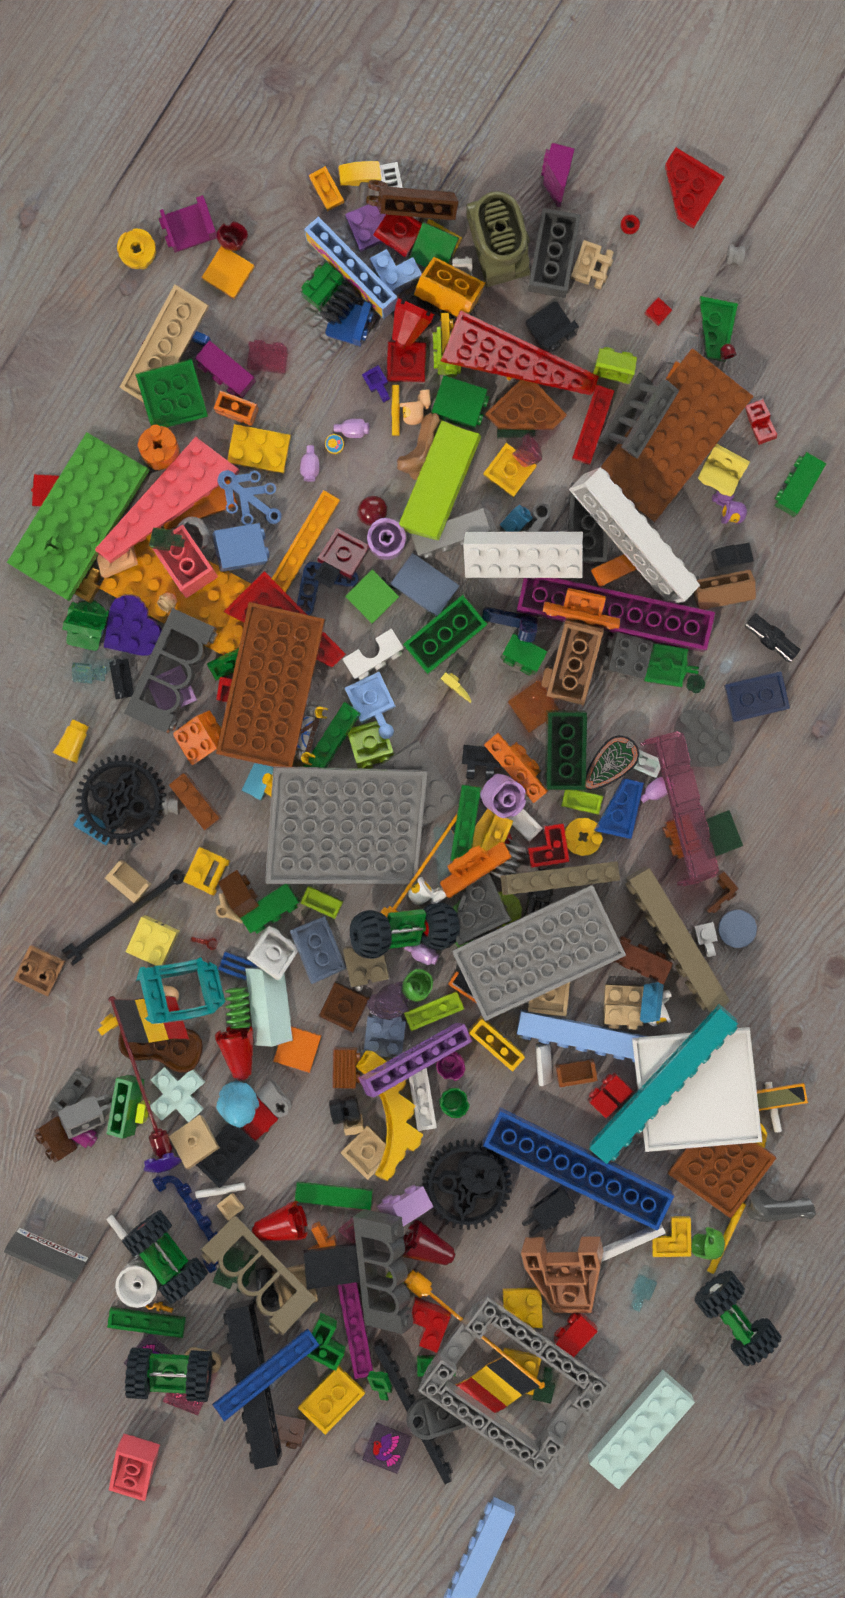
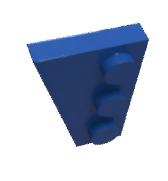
M623 778L594 831L632 839L644 783Z

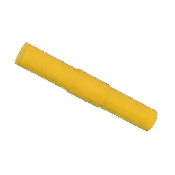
M392 385V436H400L399 385Z

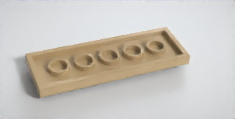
M174 284L120 388L143 402L135 373L179 362L206 314L209 305Z

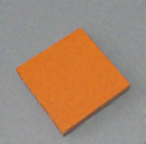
M291 1026L293 1040L278 1045L273 1062L310 1073L322 1035Z

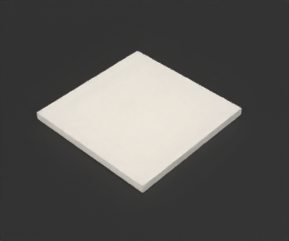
M750 1027L737 1028L733 1035H728L724 1039V1044L718 1050H713L710 1054V1059L705 1064L701 1063L698 1066L697 1073L692 1078L688 1077L684 1081L685 1085L683 1088L671 1095L672 1099L670 1102L658 1109L659 1112L652 1120L649 1119L645 1123L646 1126L643 1129L645 1152L762 1142ZM691 1033L632 1038L638 1090Z

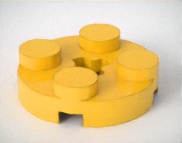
M135 228L120 236L117 243V251L120 259L126 266L132 269H146L156 256V244L148 232ZM140 245L141 251L134 253L132 247Z
M577 818L571 821L565 829L567 848L572 853L580 856L591 855L596 852L603 840L602 833L594 831L597 823L588 818ZM580 832H587L588 836L586 838L588 840L586 842L578 840Z

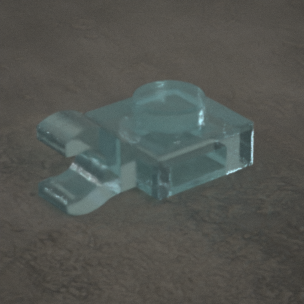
M73 663L71 667L73 682L92 684L93 680L105 681V674H107V667L98 666L93 669L92 664Z
M638 1274L631 1290L632 1293L636 1294L631 1303L632 1309L640 1312L643 1300L647 1299L650 1301L657 1285L656 1281Z

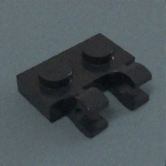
M463 745L462 764L467 765L466 778L474 779L475 766H485V780L491 779L494 776V767L500 768V763L484 746Z

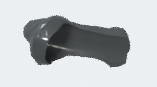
M755 1190L751 1193L750 1205L746 1210L750 1219L760 1222L788 1220L797 1217L811 1220L816 1215L814 1204L809 1198L776 1201L768 1196L764 1190Z

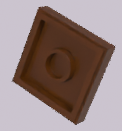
M335 981L319 1017L353 1033L370 997Z

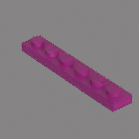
M356 1282L338 1285L355 1379L367 1377L369 1372L374 1370L358 1284Z

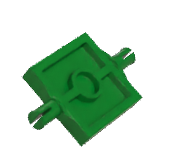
M653 644L647 673L643 682L682 688L686 673L698 675L699 671L696 670H699V666L688 665V649Z

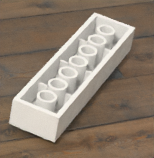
M600 467L587 472L569 489L665 602H684L700 586L696 581L695 575L684 567L683 561L673 554L672 548L662 541L655 529L651 528L647 523L646 517L640 514L635 509L634 503L623 495L622 489L612 482L607 471Z

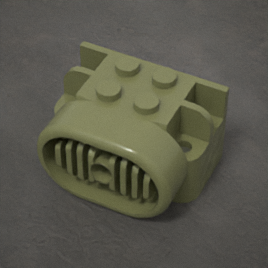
M493 191L485 194L477 201L467 203L466 216L486 288L530 276L528 243H530L525 229L523 214L517 201L505 192ZM497 227H502V228H504L505 230L502 231V232H499V231H497L495 228H497Z

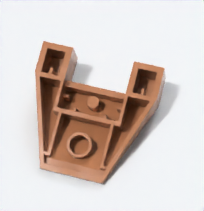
M525 1237L521 1251L524 1267L553 1312H592L604 1252L601 1238L581 1237L578 1252H547L544 1237Z

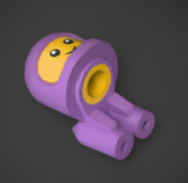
M717 490L716 494L712 496V502L722 506L721 522L723 524L728 522L742 523L747 515L746 506L741 502L732 501L734 495L731 497L723 495Z

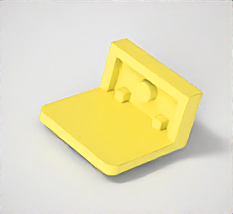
M716 444L706 459L698 479L704 485L711 486L721 494L731 497L750 461Z

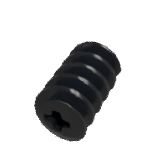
M343 281V286L339 285L337 287L339 292L335 291L333 293L334 298H329L328 302L330 305L325 304V311L321 310L319 312L332 325H335V323L341 325L342 322L339 318H347L344 311L351 312L348 305H356L353 298L360 299L356 290Z

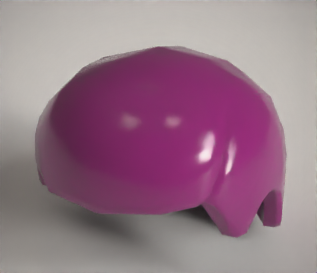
M453 1052L436 1062L437 1072L444 1079L457 1081L464 1075L465 1061L461 1054Z

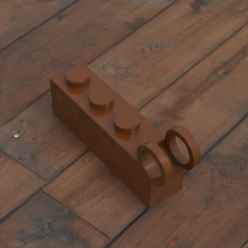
M370 180L368 182V187L379 191V196H367L366 203L376 206L380 214L445 220L456 219L459 201L454 192L389 187L387 183L379 180Z

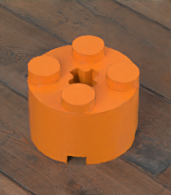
M152 425L139 438L137 445L144 462L154 470L167 469L180 455V448L176 437L166 427Z

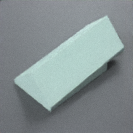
M260 967L245 968L254 1045L272 1047L292 1041L285 972L281 979L276 980Z

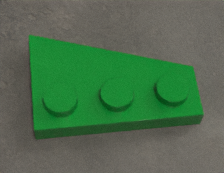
M700 296L706 358L726 362V360L721 359L720 349L723 345L730 344L738 303Z

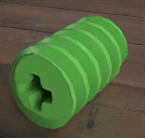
M247 987L225 990V993L230 994L229 997L225 998V1000L231 1002V1004L225 1006V1008L231 1009L230 1012L226 1013V1016L231 1017L230 1020L226 1021V1023L232 1025L230 1028L251 1026L250 1022H246V1020L250 1019V1015L245 1014L250 1011V1008L245 1006L250 1003V1000L245 999V997L249 996V992L244 991L248 989Z

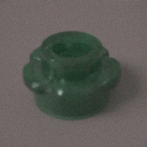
M691 675L688 677L686 687L689 691L699 693L701 689H704L705 681L701 675Z

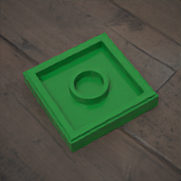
M423 222L409 259L413 257L417 264L424 267L428 266L433 257L449 264L459 238Z

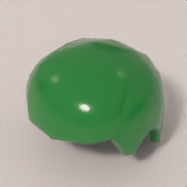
M459 1088L445 1090L439 1100L442 1112L451 1118H461L466 1115L470 1107L467 1095Z

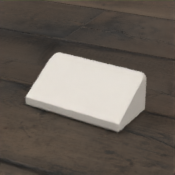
M550 1044L535 1046L538 1083L540 1086L547 1085L553 1081Z

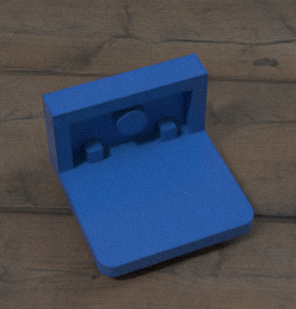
M364 302L363 306L349 304L351 312L344 311L347 318H339L342 322L341 325L337 323L332 325L328 322L325 331L326 336L361 347L362 342L367 339L369 332L367 326L369 322H372L375 312L372 310V304Z

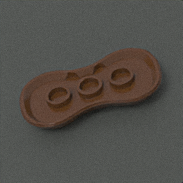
M186 1028L189 1039L174 1038L150 1043L129 1042L135 1061L155 1060L163 1063L173 1071L184 1073L193 1070L199 1063L203 1049L202 1039L195 1031ZM120 1031L118 1038L119 1050L125 1057L130 1059Z

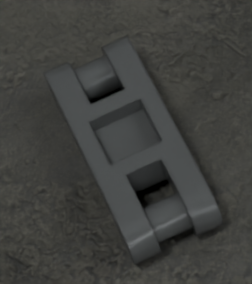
M77 1068L48 1108L56 1112L62 1110L64 1107L59 1104L61 1100L67 1103L66 1106L76 1104L93 1079L90 1076L86 1077L82 1074L83 1071ZM76 1080L83 1083L81 1087L75 1083Z

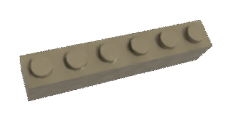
M618 861L500 876L503 895L620 881Z

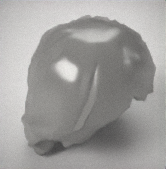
M197 517L183 519L177 528L183 524L199 549H206L210 540V534L204 521Z

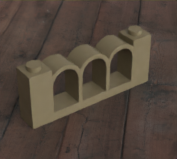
M236 1216L201 1249L203 1253L201 1257L208 1264L211 1262L215 1264L218 1261L219 1269L224 1275L232 1278L237 1277V1286L242 1294L248 1297L256 1296V1306L259 1312L271 1317L268 1320L271 1323L269 1327L276 1334L280 1332L283 1335L316 1300L302 1283ZM243 1237L257 1254L243 1269L238 1272H230L223 1265V1256ZM261 1256L276 1271V1274L259 1291L250 1292L244 1288L242 1276ZM280 1275L295 1293L279 1310L270 1312L262 1306L261 1297L264 1291Z

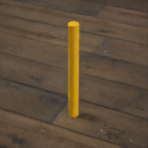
M742 1203L723 1235L725 1240L724 1251L746 1207L745 1203ZM722 1256L711 1261L707 1269L708 1272L715 1273Z

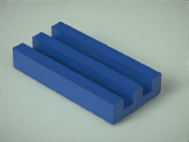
M225 951L218 970L247 981L246 975L224 967V964L246 972V967L227 961V957L252 967L258 966L247 959Z

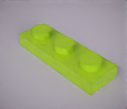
M455 991L404 1012L411 1031L464 1010V1006L458 992Z

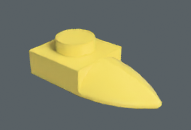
M445 673L441 677V680L469 703L472 702L468 693L458 683L460 680L453 673L449 675Z

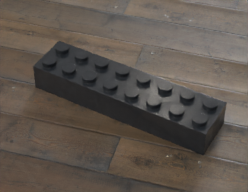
M253 1299L232 1303L223 1314L224 1324L228 1325L229 1329L227 1341L229 1345H232L233 1350L231 1362L236 1367V1372H234L236 1384L265 1362ZM269 1385L244 1405V1412H242L243 1424L247 1426V1432H245L246 1442L251 1447L249 1459L250 1463L254 1464L255 1470L278 1465L283 1455Z

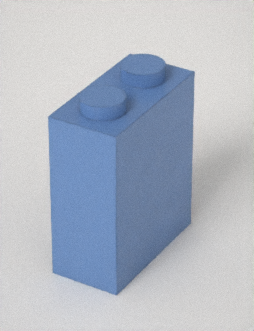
M260 523L215 530L212 537L220 572L263 565L268 561L269 550L268 547L264 546L265 532L260 527Z

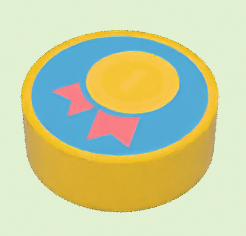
M332 434L326 438L325 447L329 453L339 454L344 449V441L341 436Z

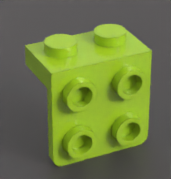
M441 326L437 327V332H433V350H437L433 352L434 369H438V375L456 377L457 374H461V366L440 361Z

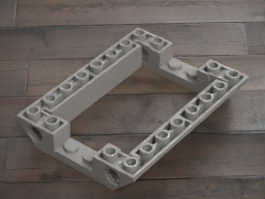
M486 1296L472 1306L428 1365L418 1391L542 1477L565 1447L562 1439L582 1413L589 1415L611 1384ZM490 1322L577 1384L535 1441L449 1381L457 1371L455 1364L476 1337L482 1338Z

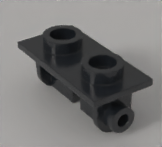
M115 659L109 662L115 699L132 697L134 689L129 660Z

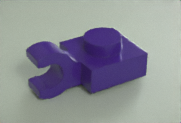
M379 365L362 374L371 393L377 390L383 403L390 400L389 394L384 387L388 384V381Z

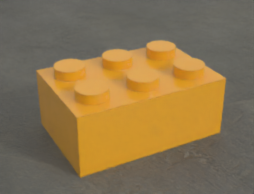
M433 257L420 276L414 295L457 317L460 310L470 315L479 301L485 282Z

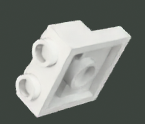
M268 926L254 944L255 946L247 959L276 980H279L298 950L293 940L286 939L279 930Z

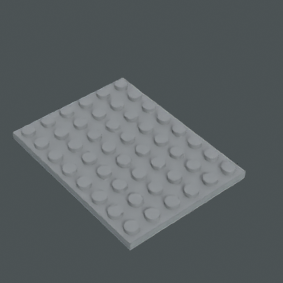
M274 767L265 873L266 884H409L418 871L427 771Z

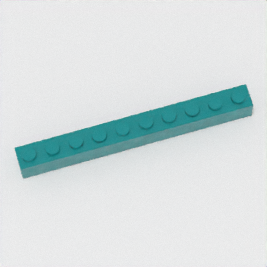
M718 1004L590 1141L589 1149L606 1164L610 1160L614 1161L619 1156V1151L622 1147H627L632 1142V1137L636 1133L639 1134L646 1126L645 1123L649 1119L652 1120L659 1112L658 1109L670 1102L672 1099L671 1095L683 1088L685 1085L684 1081L688 1077L692 1078L697 1073L698 1066L701 1063L705 1064L710 1059V1054L713 1050H718L724 1044V1039L728 1035L731 1036L738 1028L737 1019Z

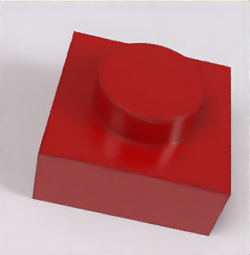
M658 297L645 311V314L659 326L672 312V309Z

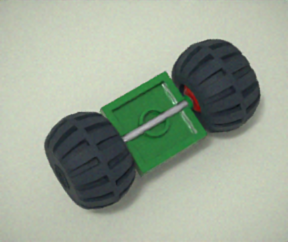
M446 903L429 904L419 910L388 913L387 917L378 911L366 910L357 914L351 921V945L356 954L367 959L381 957L391 948L420 945L421 941L431 949L444 950L456 943V937L459 935L460 930L458 915Z

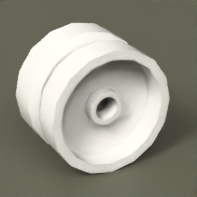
M140 1257L133 1259L125 1266L116 1279L115 1288L118 1297L123 1303L130 1307L139 1308L152 1302L159 1292L158 1287L161 1283Z

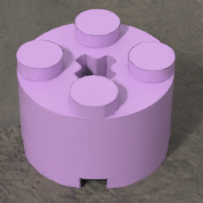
M381 518L375 521L367 534V542L371 552L383 560H391L398 557L406 546L404 528L397 521L390 518ZM385 535H387V537L390 538L389 543L383 541Z
M495 774L486 782L483 790L480 792L483 804L501 818L518 815L526 803V792L523 786L507 775Z

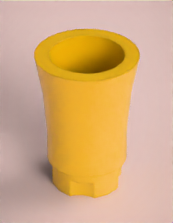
M72 719L52 753L77 763L89 726Z

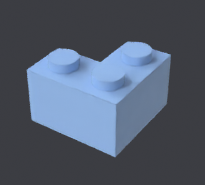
M387 249L370 258V264L376 276L395 295L418 284L419 278L422 275L413 257L397 266L394 264Z

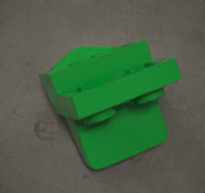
M94 599L92 603L85 600L77 603L72 602L62 630L67 631L66 643L88 650H98L101 637L107 626L109 610H106L105 607Z

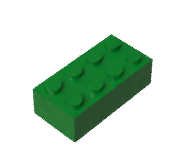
M462 595L407 640L403 646L424 672L429 675L487 627V623Z

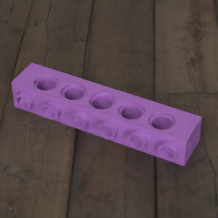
M455 1023L359 1077V1080L366 1095L374 1098L471 1043L472 1039L465 1024Z

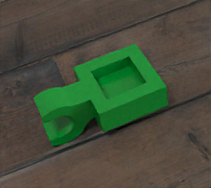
M370 1371L367 1378L372 1390L378 1391L380 1400L388 1401L387 1394L392 1393V1384L388 1374L381 1371Z

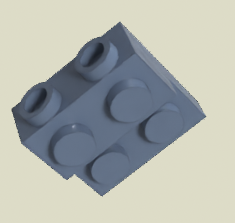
M381 1013L368 1015L363 1054L365 1051H373L383 1057L394 1058L400 1055L403 1048L406 1020H403V1017L398 1015H391V1018L383 1017L384 1014Z

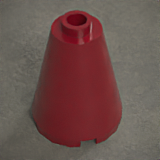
M415 1220L410 1224L408 1229L411 1231L408 1235L404 1234L403 1237L405 1244L403 1257L445 1266L453 1262L455 1252L450 1244L421 1221Z

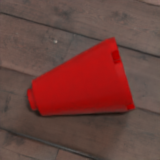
M252 1026L250 1028L226 1027V1032L221 1033L220 1030L215 1034V1040L233 1078L239 1081L246 1080L252 1074L253 1028Z
M298 1201L290 1202L256 1221L252 1227V1233L260 1241L305 1239L308 1232H304V1227L308 1226L304 1209L301 1205L297 1206Z

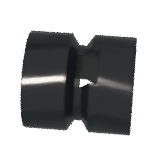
M356 1095L345 1097L343 1101L340 1098L329 1100V1108L334 1125L345 1123L346 1119L349 1121L360 1119Z

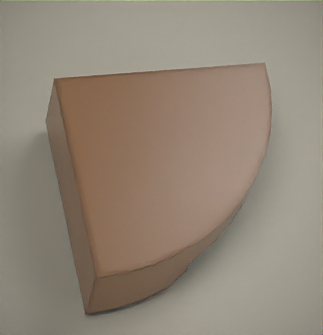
M545 666L541 681L542 687H549L553 667Z

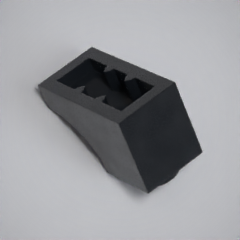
M750 542L716 548L711 552L715 571L754 561Z

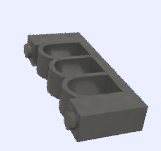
M172 608L124 714L169 734L170 731H174L178 721L176 720L177 716L173 714L179 711L183 704V694L180 690H184L192 684L195 676L192 666L200 663L205 657V645L210 646L211 643L214 644L218 633H216L217 629ZM174 631L192 638L198 643L199 652L196 658L187 661L165 652ZM163 655L182 663L186 667L188 676L184 683L172 685L154 676ZM151 680L163 684L175 692L177 699L172 708L162 710L143 701Z
M364 1209L353 1217L365 1325L403 1334L413 1326L412 1308L407 1307L410 1303V1294L407 1287L403 1284L407 1278L408 1271L404 1261L400 1258L405 1252V1244L402 1236H404L402 1217ZM374 1239L384 1242L388 1246L390 1253L375 1250ZM377 1265L386 1267L391 1272L393 1279L379 1276ZM379 1290L392 1295L395 1303L380 1300Z

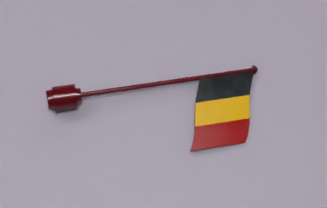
M110 996L108 1001H111L154 1129L148 1138L154 1155L161 1159L164 1154L172 1153V1145L167 1131L157 1128L129 1042L150 1043L174 1038L189 1039L183 1020L152 1024L145 1018L148 1016L144 998L116 999L114 996ZM165 996L169 1012L179 1011L176 997Z

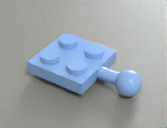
M380 672L345 687L353 707L361 712L359 716L360 722L363 723L375 717L380 726L379 735L383 739L391 738L394 734V729L390 724L386 723L382 713L396 706Z

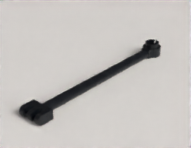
M180 869L173 870L165 882L77 947L74 943H71L61 950L63 954L71 950V953L66 956L68 960L73 956L76 957L71 962V965L74 966L84 958L81 952L174 884L183 883L185 874L180 875L178 881L174 880V874H180L183 871Z

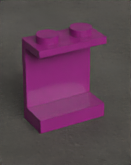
M203 195L196 197L197 204L165 214L163 209L159 210L161 217L158 218L162 230L166 229L168 234L165 236L169 248L172 247L175 253L217 239V233Z

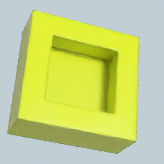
M144 1100L138 1103L135 1123L143 1124L148 1119V1111Z

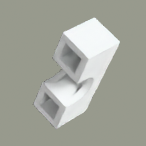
M392 629L375 638L380 647L376 657L366 658L358 649L343 658L344 663L355 680L358 678L362 680L370 675L369 671L374 668L376 670L381 669L386 665L385 661L392 658V660H395L403 655L401 651L404 648Z

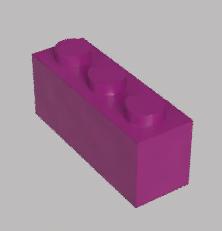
M210 340L195 357L198 363L197 367L205 374L208 371L213 375L212 379L220 386L221 384L225 385L228 388L226 391L231 395L243 398L256 383L255 378Z

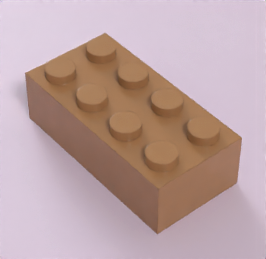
M566 619L546 696L584 705L603 636V626L597 624L589 625L584 621Z

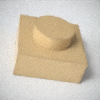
M362 1114L359 1120L349 1121L346 1119L345 1123H343L345 1136L364 1132Z
M234 1193L216 1205L228 1221L244 1209V1206Z

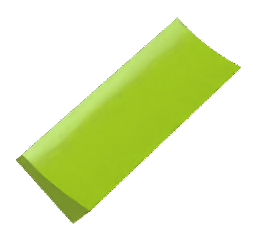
M441 421L427 454L426 461L422 466L399 522V525L404 528L405 532L439 541L480 442L481 436L479 433Z

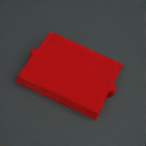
M34 474L33 488L31 489L33 492L32 506H42L59 476Z
M259 1098V1107L255 1109L253 1120L243 1126L245 1131L255 1140L265 1132H268L269 1128L278 1120Z

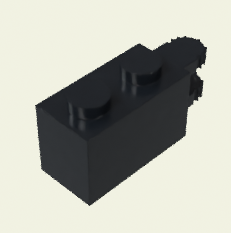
M560 1185L530 1207L532 1214L524 1219L522 1224L523 1226H528L537 1219L539 1224L531 1228L529 1231L531 1236H534L543 1229H553L559 1224V1220L563 1217L568 1218L575 1212V1203L562 1185Z

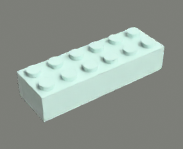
M662 1369L589 1452V1464L617 1489H620L695 1403L692 1394Z

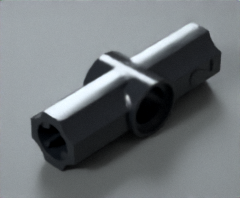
M757 613L745 625L748 630L760 639V642L772 651L774 650L788 662H791L801 650L785 637L783 631L774 625H770Z

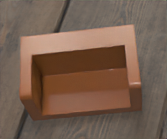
M592 1058L555 1065L559 1087L598 1081L595 1062Z

